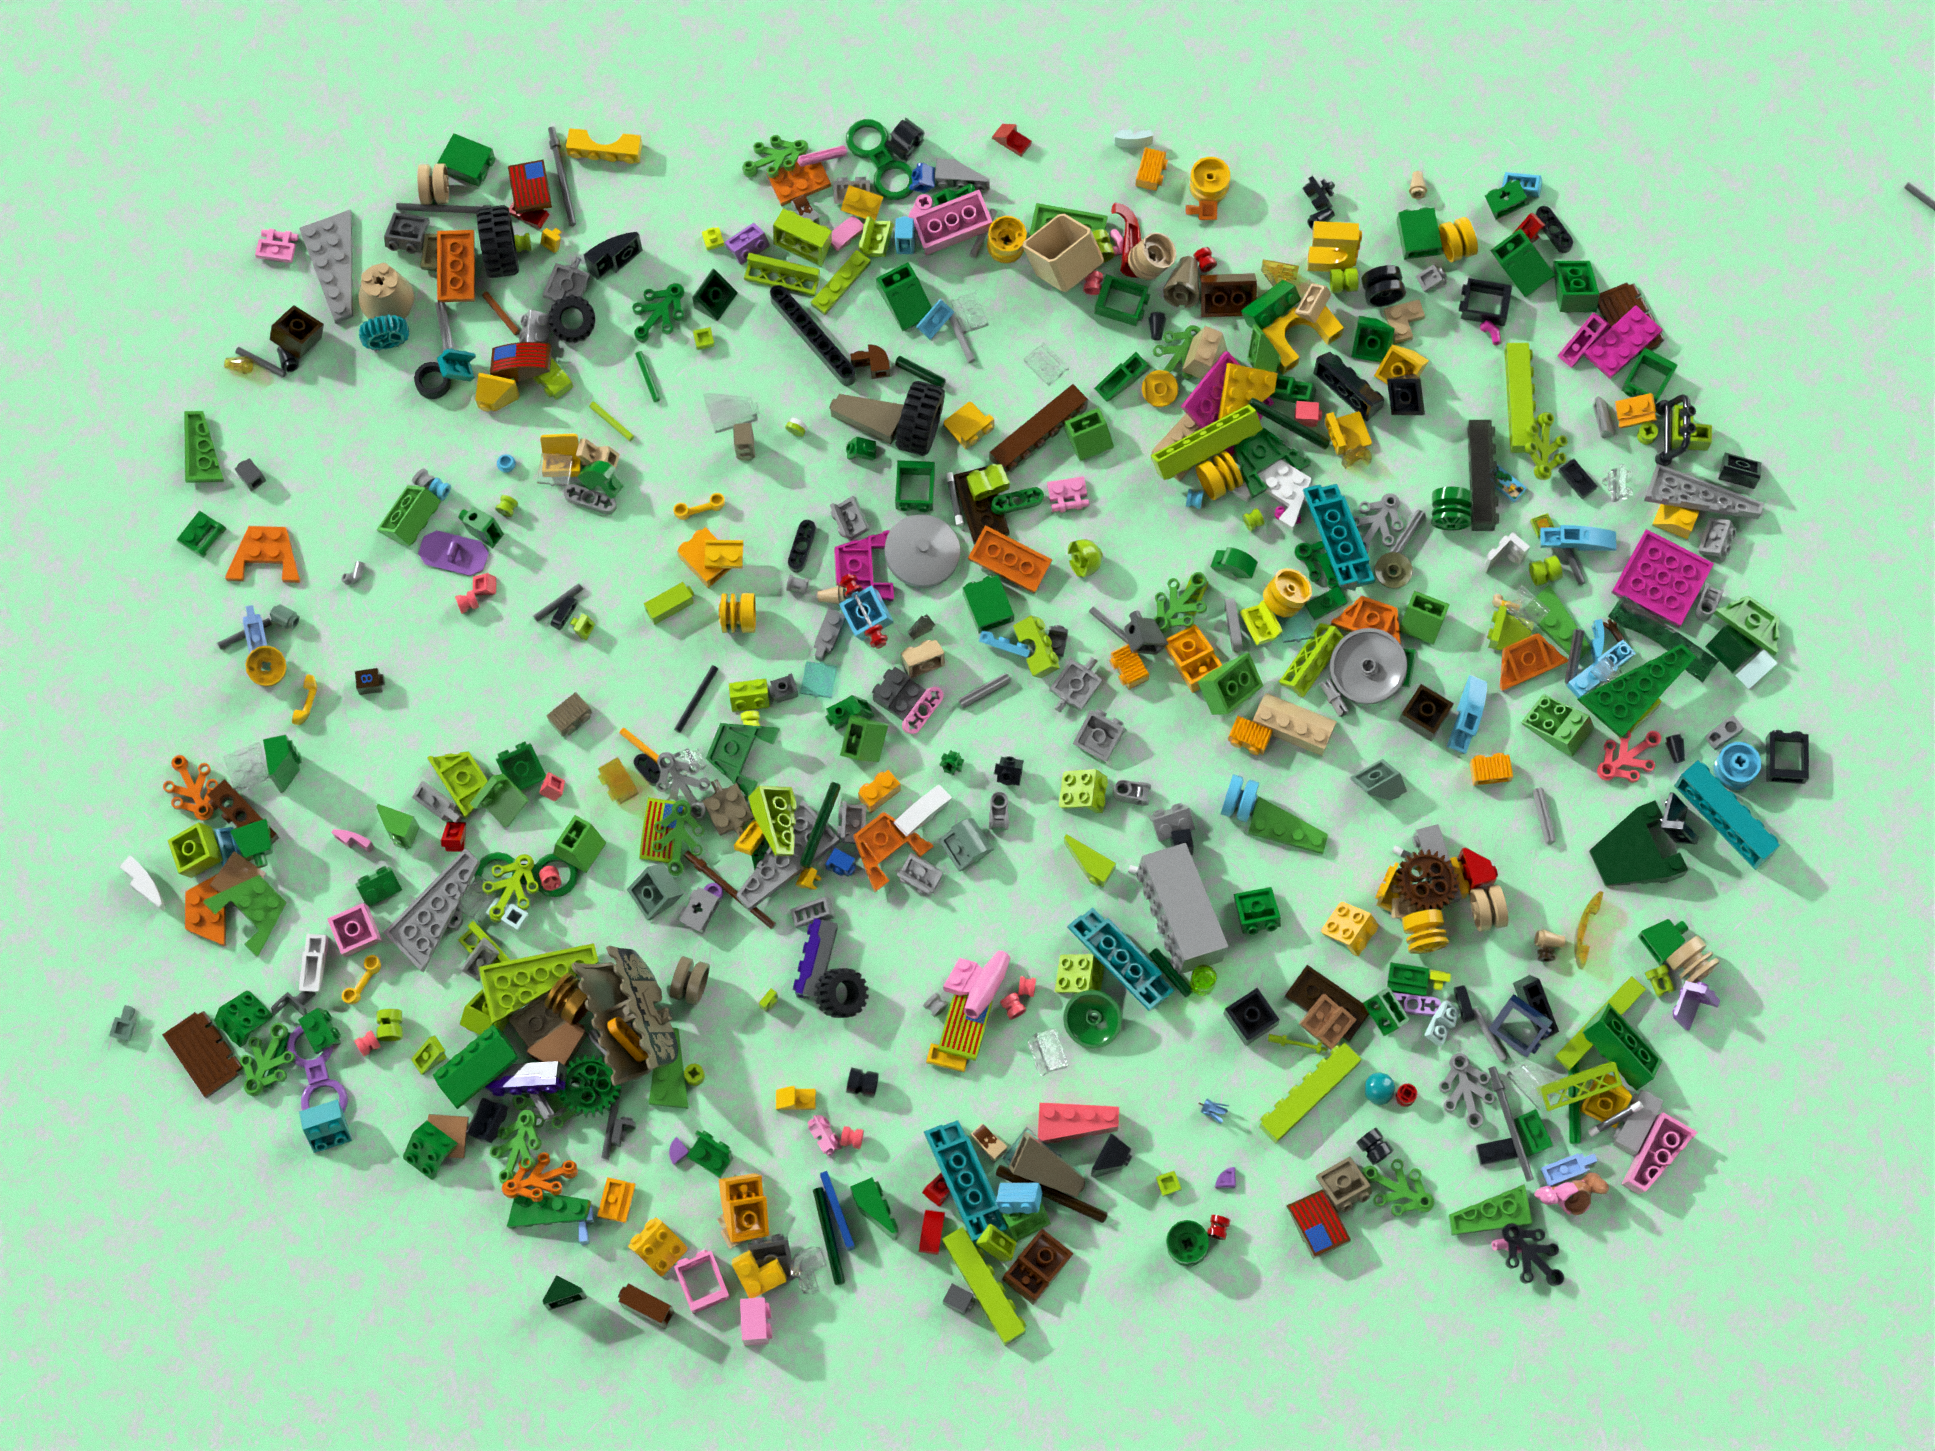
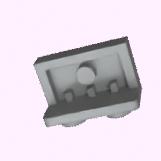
M530 309L521 317L522 332L519 335V342L548 343L550 330L549 314Z
M852 496L838 505L830 504L831 516L837 522V530L842 537L853 540L870 530L856 497Z
M843 801V807H839L838 818L842 819V826H838L837 837H841V843L856 844L853 835L866 824V805L847 804V801Z
M1177 803L1172 805L1170 809L1165 811L1164 809L1156 810L1153 812V815L1149 816L1158 841L1171 838V831L1195 830L1190 809L1186 804Z
M910 853L901 871H898L897 876L900 877V881L907 885L912 884L917 887V891L927 895V893L931 894L936 890L945 872L915 854Z

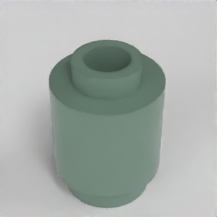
M281 604L277 607L274 606L270 612L271 621L286 629H294L300 619V616L295 611Z

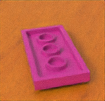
M1635 305L1593 343L1583 355L1611 379L1660 335L1663 329Z

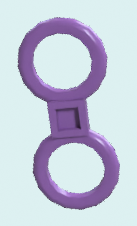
M301 1025L296 1027L289 1036L287 1051L295 1054L296 1059L294 1063L297 1066L305 1068L309 1083L301 1097V1109L306 1110L310 1108L309 1100L311 1094L316 1089L328 1086L338 1092L339 1103L343 1112H345L348 1104L347 1092L344 1086L337 1080L329 1078L325 1064L331 1057L334 1045L324 1050L314 1060L302 1059L296 1053L295 1044L304 1031Z

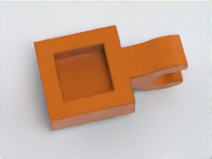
M1199 200V206L1186 205V214H1198L1199 220H1217V200Z

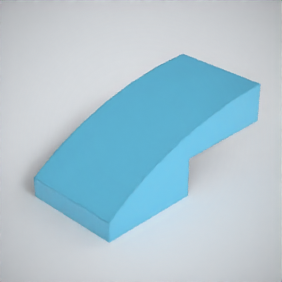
M1602 619L1595 620L1592 625L1595 639H1592L1589 645L1591 647L1590 652L1593 663L1601 656L1603 651L1604 625Z

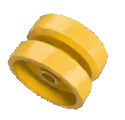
M1217 157L1201 158L1194 163L1191 169L1189 185L1192 196L1197 201L1217 200V203L1224 199L1229 191L1231 172L1228 165Z
M1467 217L1456 219L1454 224L1449 221L1439 225L1442 250L1449 262L1461 260L1462 256L1468 258L1477 255V238L1473 226Z
M1291 568L1279 570L1263 590L1265 604L1272 612L1281 617L1297 615L1312 596V587L1308 579L1299 571Z

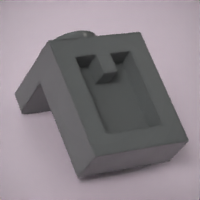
M1060 625L1050 626L1048 636L1052 641L1051 647L1053 652L1057 656L1064 657L1068 629Z
M621 1117V1119H615L611 1140L613 1146L621 1147V1142H625L627 1130H624V1128L636 1129V1123L632 1118Z

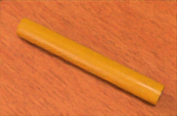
M623 727L620 730L619 734L657 763L658 754Z

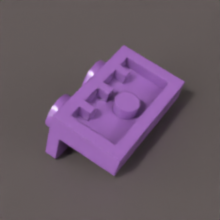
M752 223L724 242L726 248L735 255L740 265L747 261L749 253L758 254L770 246L765 232L755 223Z

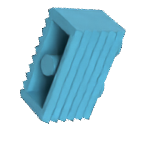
M907 216L896 218V254L913 255L915 253V226L913 218Z
M1000 1183L996 1203L1001 1213H1038L1043 1192L1039 1183Z

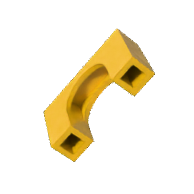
M1314 221L1312 246H1309L1307 271L1330 272V269L1345 271L1346 268L1356 266L1358 250H1360V242L1362 241V230H1359V223Z
M1326 305L1315 323L1296 315L1297 307H1294L1288 312V315L1283 318H1277L1271 326L1265 327L1262 330L1281 356V363L1277 368L1283 375L1296 367L1300 358L1285 338V333L1288 329L1296 325L1310 326L1327 345L1343 335L1344 327Z

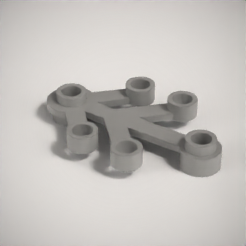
M1385 494L1381 501L1372 503L1363 501L1360 503V513L1367 514L1370 510L1381 509L1379 514L1362 518L1353 516L1354 520L1359 522L1356 525L1357 528L1372 524L1362 539L1367 554L1370 549L1369 543L1379 527L1383 537L1382 544L1385 547L1393 545L1394 537L1390 535L1385 519L1388 513L1392 520V530L1400 532L1403 529V522L1399 520L1396 510L1399 507L1400 501L1395 494ZM1387 500H1392L1394 503L1389 504ZM1365 505L1368 507V509L1364 510L1362 509V506ZM1399 524L1401 527L1396 528L1394 525ZM1385 539H1390L1391 543H1386Z
M670 752L661 753L657 759L661 773L656 789L660 792L667 790L669 787L667 777L668 773H670L673 781L667 800L674 799L678 801L680 788L691 805L690 815L695 819L702 818L706 812V807L703 803L697 801L688 785L706 791L710 786L709 779L701 778L699 780L680 774L677 769L686 770L689 774L695 775L700 770V765L697 762L689 764L676 760V757ZM665 758L669 759L670 763H666ZM691 766H695L696 771L692 770ZM701 782H705L707 786H702ZM660 783H663L665 785V788H662L660 786ZM696 807H700L702 811H698Z
M1457 1053L1451 1057L1449 1062L1451 1070L1445 1080L1440 1082L1438 1088L1440 1092L1448 1093L1451 1089L1452 1081L1458 1074L1460 1083L1450 1099L1445 1101L1443 1108L1446 1112H1453L1458 1099L1463 1093L1468 1111L1466 1123L1470 1128L1476 1129L1483 1123V1117L1479 1112H1476L1471 1092L1481 1097L1485 1104H1491L1495 1096L1492 1092L1485 1091L1468 1080L1466 1073L1477 1078V1082L1480 1085H1486L1490 1077L1486 1072H1481L1469 1065V1059L1466 1055ZM1456 1061H1461L1463 1066L1458 1067ZM1480 1076H1485L1487 1081L1482 1082ZM1442 1084H1447V1085H1448V1089H1447V1090L1442 1089L1441 1085H1442ZM1485 1095H1490L1492 1100L1487 1101ZM1452 1103L1453 1108L1448 1109L1446 1104ZM1476 1118L1477 1124H1472L1470 1119Z

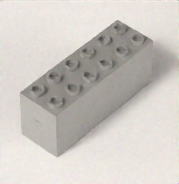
M1183 843L1143 855L1136 871V877L1139 882H1142L1144 897L1146 900H1149L1151 914L1157 919V929L1160 934H1163L1165 939L1164 946L1166 951H1169L1171 954L1173 968L1177 969L1180 975L1222 962L1229 946L1187 844Z

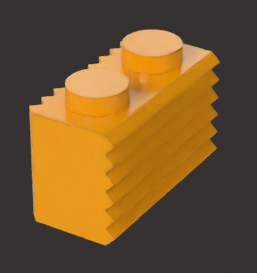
M1145 148L1135 186L1157 191L1158 185L1162 186L1164 175H1161L1162 170H1166L1168 165L1166 152Z
M1129 644L1111 652L1109 662L1114 670H1118L1120 674L1118 678L1123 686H1127L1128 690L1149 680L1147 669L1138 653L1131 652Z
M1237 716L1228 741L1236 748H1241L1242 746L1249 749L1248 751L1253 755H1264L1273 730Z
M1496 753L1492 757L1477 755L1469 763L1473 786L1510 782L1513 779L1510 755H1504V753Z

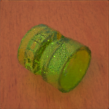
M1200 965L1193 970L1190 987L1195 994L1206 996L1213 992L1217 981L1215 970L1208 965Z

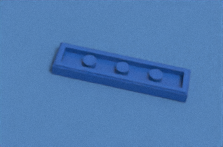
M827 1171L821 1172L820 1178L848 1251L853 1250L855 1245Z

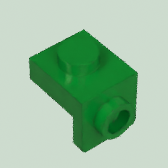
M855 437L846 446L847 459L852 460L858 457L873 461L876 459V441Z

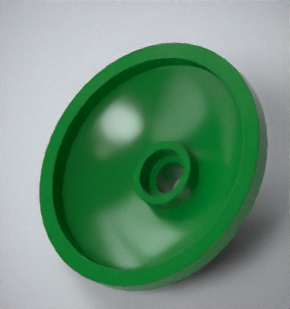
M1085 990L1073 996L1067 1003L1063 1014V1022L1067 1034L1074 1042L1086 1048H1101L1110 1044L1118 1036L1122 1027V1013L1117 1002L1107 993L1098 990ZM1092 1013H1096L1098 1018H1093Z

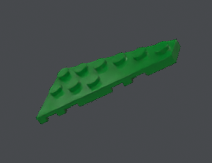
M1681 644L1602 687L1579 697L1577 700L1621 739L1697 656Z

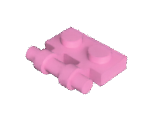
M271 228L269 230L262 229L261 236L267 238L258 240L255 253L256 258L292 263L296 246L290 242L298 241L299 235L293 234L291 231L279 232ZM275 238H276V239H283L282 242H280V241H274Z
M1084 476L1047 482L1050 502L1058 501V504L1051 505L1052 512L1060 511L1062 513L1069 509L1082 510V507H1089V500H1081L1080 498L1087 496ZM1074 498L1075 500L1072 502L1064 503V500Z

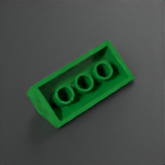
M1610 1003L1606 1004L1587 1023L1582 1033L1598 1049L1601 1056L1605 1057L1609 1062L1616 1063L1618 1072L1625 1078L1627 1084L1637 1091L1654 1079L1662 1059Z
M493 1024L484 1030L474 1041L470 1042L462 1051L454 1055L444 1066L440 1067L433 1074V1077L455 1108L459 1109L517 1061L519 1057L508 1037Z

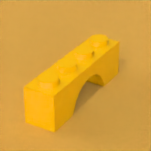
M569 128L566 150L568 156L576 159L582 157L591 160L603 159L609 162L623 161L628 164L640 163L642 139L641 135L623 133L616 142L602 145L594 142L589 137L587 130Z

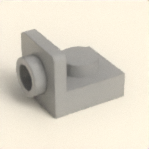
M1435 264L1416 275L1424 292H1428L1441 283L1444 285L1447 283L1445 279L1447 275L1444 269L1437 267Z

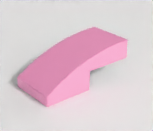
M854 215L832 231L831 246L836 251L846 247L853 238L863 233L864 224Z
M333 829L331 832L334 838L351 848L354 842L369 853L374 848L370 840L354 832Z

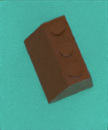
M1255 273L1200 275L1201 317L1243 316L1241 310L1257 299V279Z

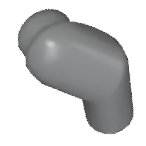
M356 561L354 572L350 574L344 573L341 578L342 582L345 585H353L360 581L365 563Z

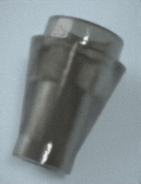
M927 614L921 615L907 633L915 640L932 631V628L936 625Z

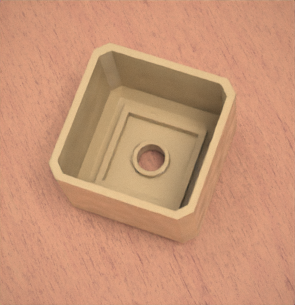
M1066 214L1057 215L1023 242V248L1036 276L1063 292H1068L1101 266L1104 260L1091 229Z

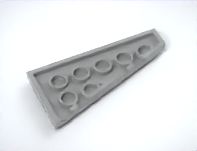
M351 209L299 228L335 323L353 317Z
M1659 464L1655 467L1644 499L1646 502L1759 519L1764 503Z
M804 800L799 804V808L794 814L796 819L793 827V834L795 835L794 855L775 856L771 847H769L763 860L758 863L756 870L749 876L737 893V899L748 911H751L806 869L800 866V860L818 815ZM827 825L812 863L840 843V839Z
M466 848L383 932L423 973L481 863Z

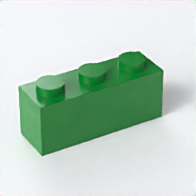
M1281 280L1241 310L1247 326L1253 328V324H1257L1263 330L1300 302L1301 298L1295 285Z

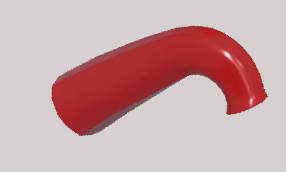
M1115 202L1112 205L1111 213L1119 214L1125 221L1120 271L1125 276L1138 278L1130 269L1128 263L1130 250L1142 241L1138 220L1129 207Z

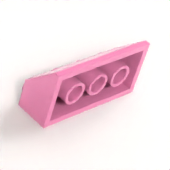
M980 189L911 216L914 219V226L926 255L988 232L992 224V219Z

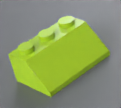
M783 208L773 224V244L822 267L832 242V231L824 225H818L809 218H803L794 211H788Z

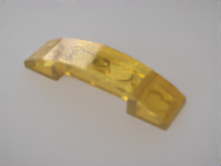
M1599 891L1590 900L1576 928L1574 953L1578 969H1583L1586 964L1590 946L1583 945V940L1590 914L1596 915L1600 909L1604 893L1602 891Z

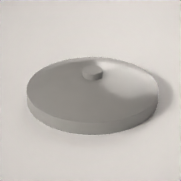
M913 515L902 519L890 530L886 539L884 554L886 563L896 578L913 587L928 588L943 583L953 574L960 557V545L955 532L941 519L930 515Z
M1375 628L1359 629L1346 635L1335 647L1330 660L1331 677L1340 693L1349 700L1359 704H1377L1389 699L1401 688L1407 674L1406 655L1400 643L1389 633Z

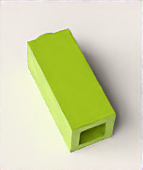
M681 582L643 603L645 611L653 624L656 625L694 603V592L690 586L686 587L684 582Z

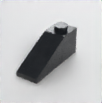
M1528 975L1514 982L1513 985L1517 996L1553 1022L1549 1027L1552 1031L1547 1038L1558 1033L1559 1029L1540 979ZM1531 1021L1536 1032L1539 1033L1542 1028Z

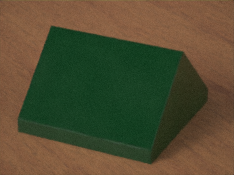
M712 269L692 297L694 308L718 321L738 292L715 269Z
M1730 625L1723 627L1705 646L1732 674L1760 650L1753 641Z
M556 1275L542 1301L549 1311L586 1299L587 1296L581 1287Z

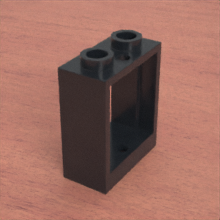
M1468 278L1467 284H1463L1461 295H1464V301H1460L1458 312H1462L1461 319L1482 323L1485 320H1489L1495 325L1505 326L1512 285ZM1470 291L1502 296L1499 314L1469 310Z
M1782 730L1769 732L1766 737V782L1805 784L1809 779V734H1803L1800 731L1783 733ZM1775 741L1801 743V770L1775 769Z

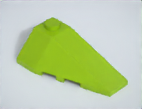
M758 786L748 797L752 814L775 856H793L795 841L793 827L796 823L794 818L796 800L792 787Z

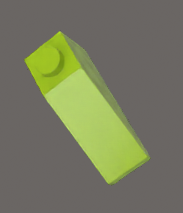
M1066 834L1064 836V844L1085 876L1089 879V882L1095 886L1100 885L1104 887L1114 872L1116 863Z

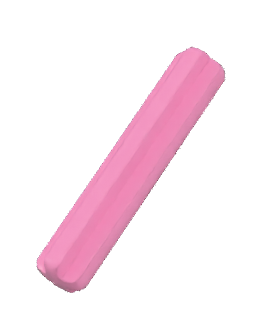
M842 145L801 155L797 161L802 167L846 156L847 149Z

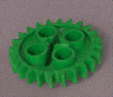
M584 1055V1060L582 1061L576 1057L577 1063L575 1064L569 1061L570 1068L567 1067L565 1090H558V1094H561L559 1096L560 1101H564V1107L570 1106V1113L576 1110L577 1116L584 1112L585 1118H587L589 1113L592 1114L593 1118H595L596 1112L603 1115L604 1108L610 1111L609 1104L615 1106V1099H620L618 1092H622L620 1084L616 1086L612 1084L611 1075L614 1073L612 1068L608 1067L605 1062L603 1063L602 1056L595 1060V1055H592L591 1059ZM589 1071H595V1072H596L595 1075H592V1076L587 1075V1073H588ZM573 1083H580L578 1087L571 1086ZM602 1085L608 1086V1088L605 1090L599 1089V1087ZM585 1097L593 1098L589 1102L583 1100Z

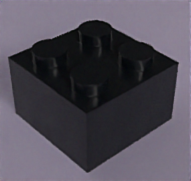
M1258 988L1225 1008L1223 1013L1245 1046L1278 1026L1280 1021Z

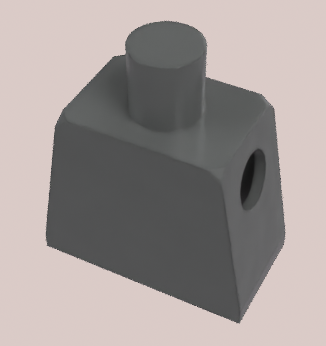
M1134 611L1129 614L1131 622L1125 626L1124 631L1132 653L1157 655L1168 645L1154 619L1142 618L1140 611Z

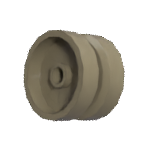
M682 956L673 975L670 998L681 1000L685 996L687 1003L698 1005L707 984L710 965L699 961L694 966L693 959Z

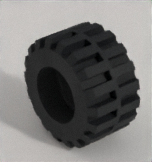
M565 295L561 299L556 300L555 304L552 305L549 311V324L555 336L560 340L568 343H578V341L585 340L587 336L589 337L594 329L595 313L593 307L586 299H583L581 296ZM570 308L578 309L583 315L582 325L574 330L565 328L561 322L563 312Z
M838 968L830 969V971L823 973L824 976L819 977L820 983L815 985L817 991H814V996L818 997L815 1000L816 1004H820L819 1009L825 1011V1015L833 1018H849L856 1016V1013L862 1011L861 1007L866 1006L865 999L869 997L866 991L869 989L868 986H865V978L861 979L862 975L859 972L855 973L856 970ZM840 982L847 989V998L843 1004L836 997V988Z

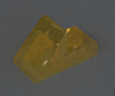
M1263 259L1261 271L1272 286L1277 284L1278 277L1287 281L1297 280L1298 265Z

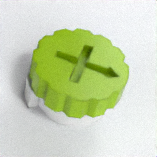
M791 418L790 422H787L785 429L796 436L803 437L808 426L799 419Z

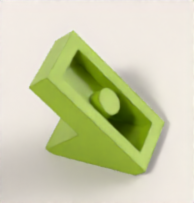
M434 1035L427 1039L411 1060L422 1075L447 1058L444 1053L446 1050Z

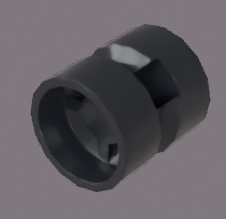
M851 1067L846 1093L858 1095L861 1092L865 1097L874 1098L879 1073L872 1071L863 1073L862 1069Z
M1377 1127L1366 1133L1356 1142L1362 1152H1367L1366 1157L1372 1165L1379 1163L1394 1151L1387 1141L1382 1140L1383 1135Z

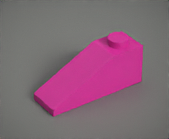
M1593 312L1558 354V357L1572 368L1584 356V352L1611 325Z

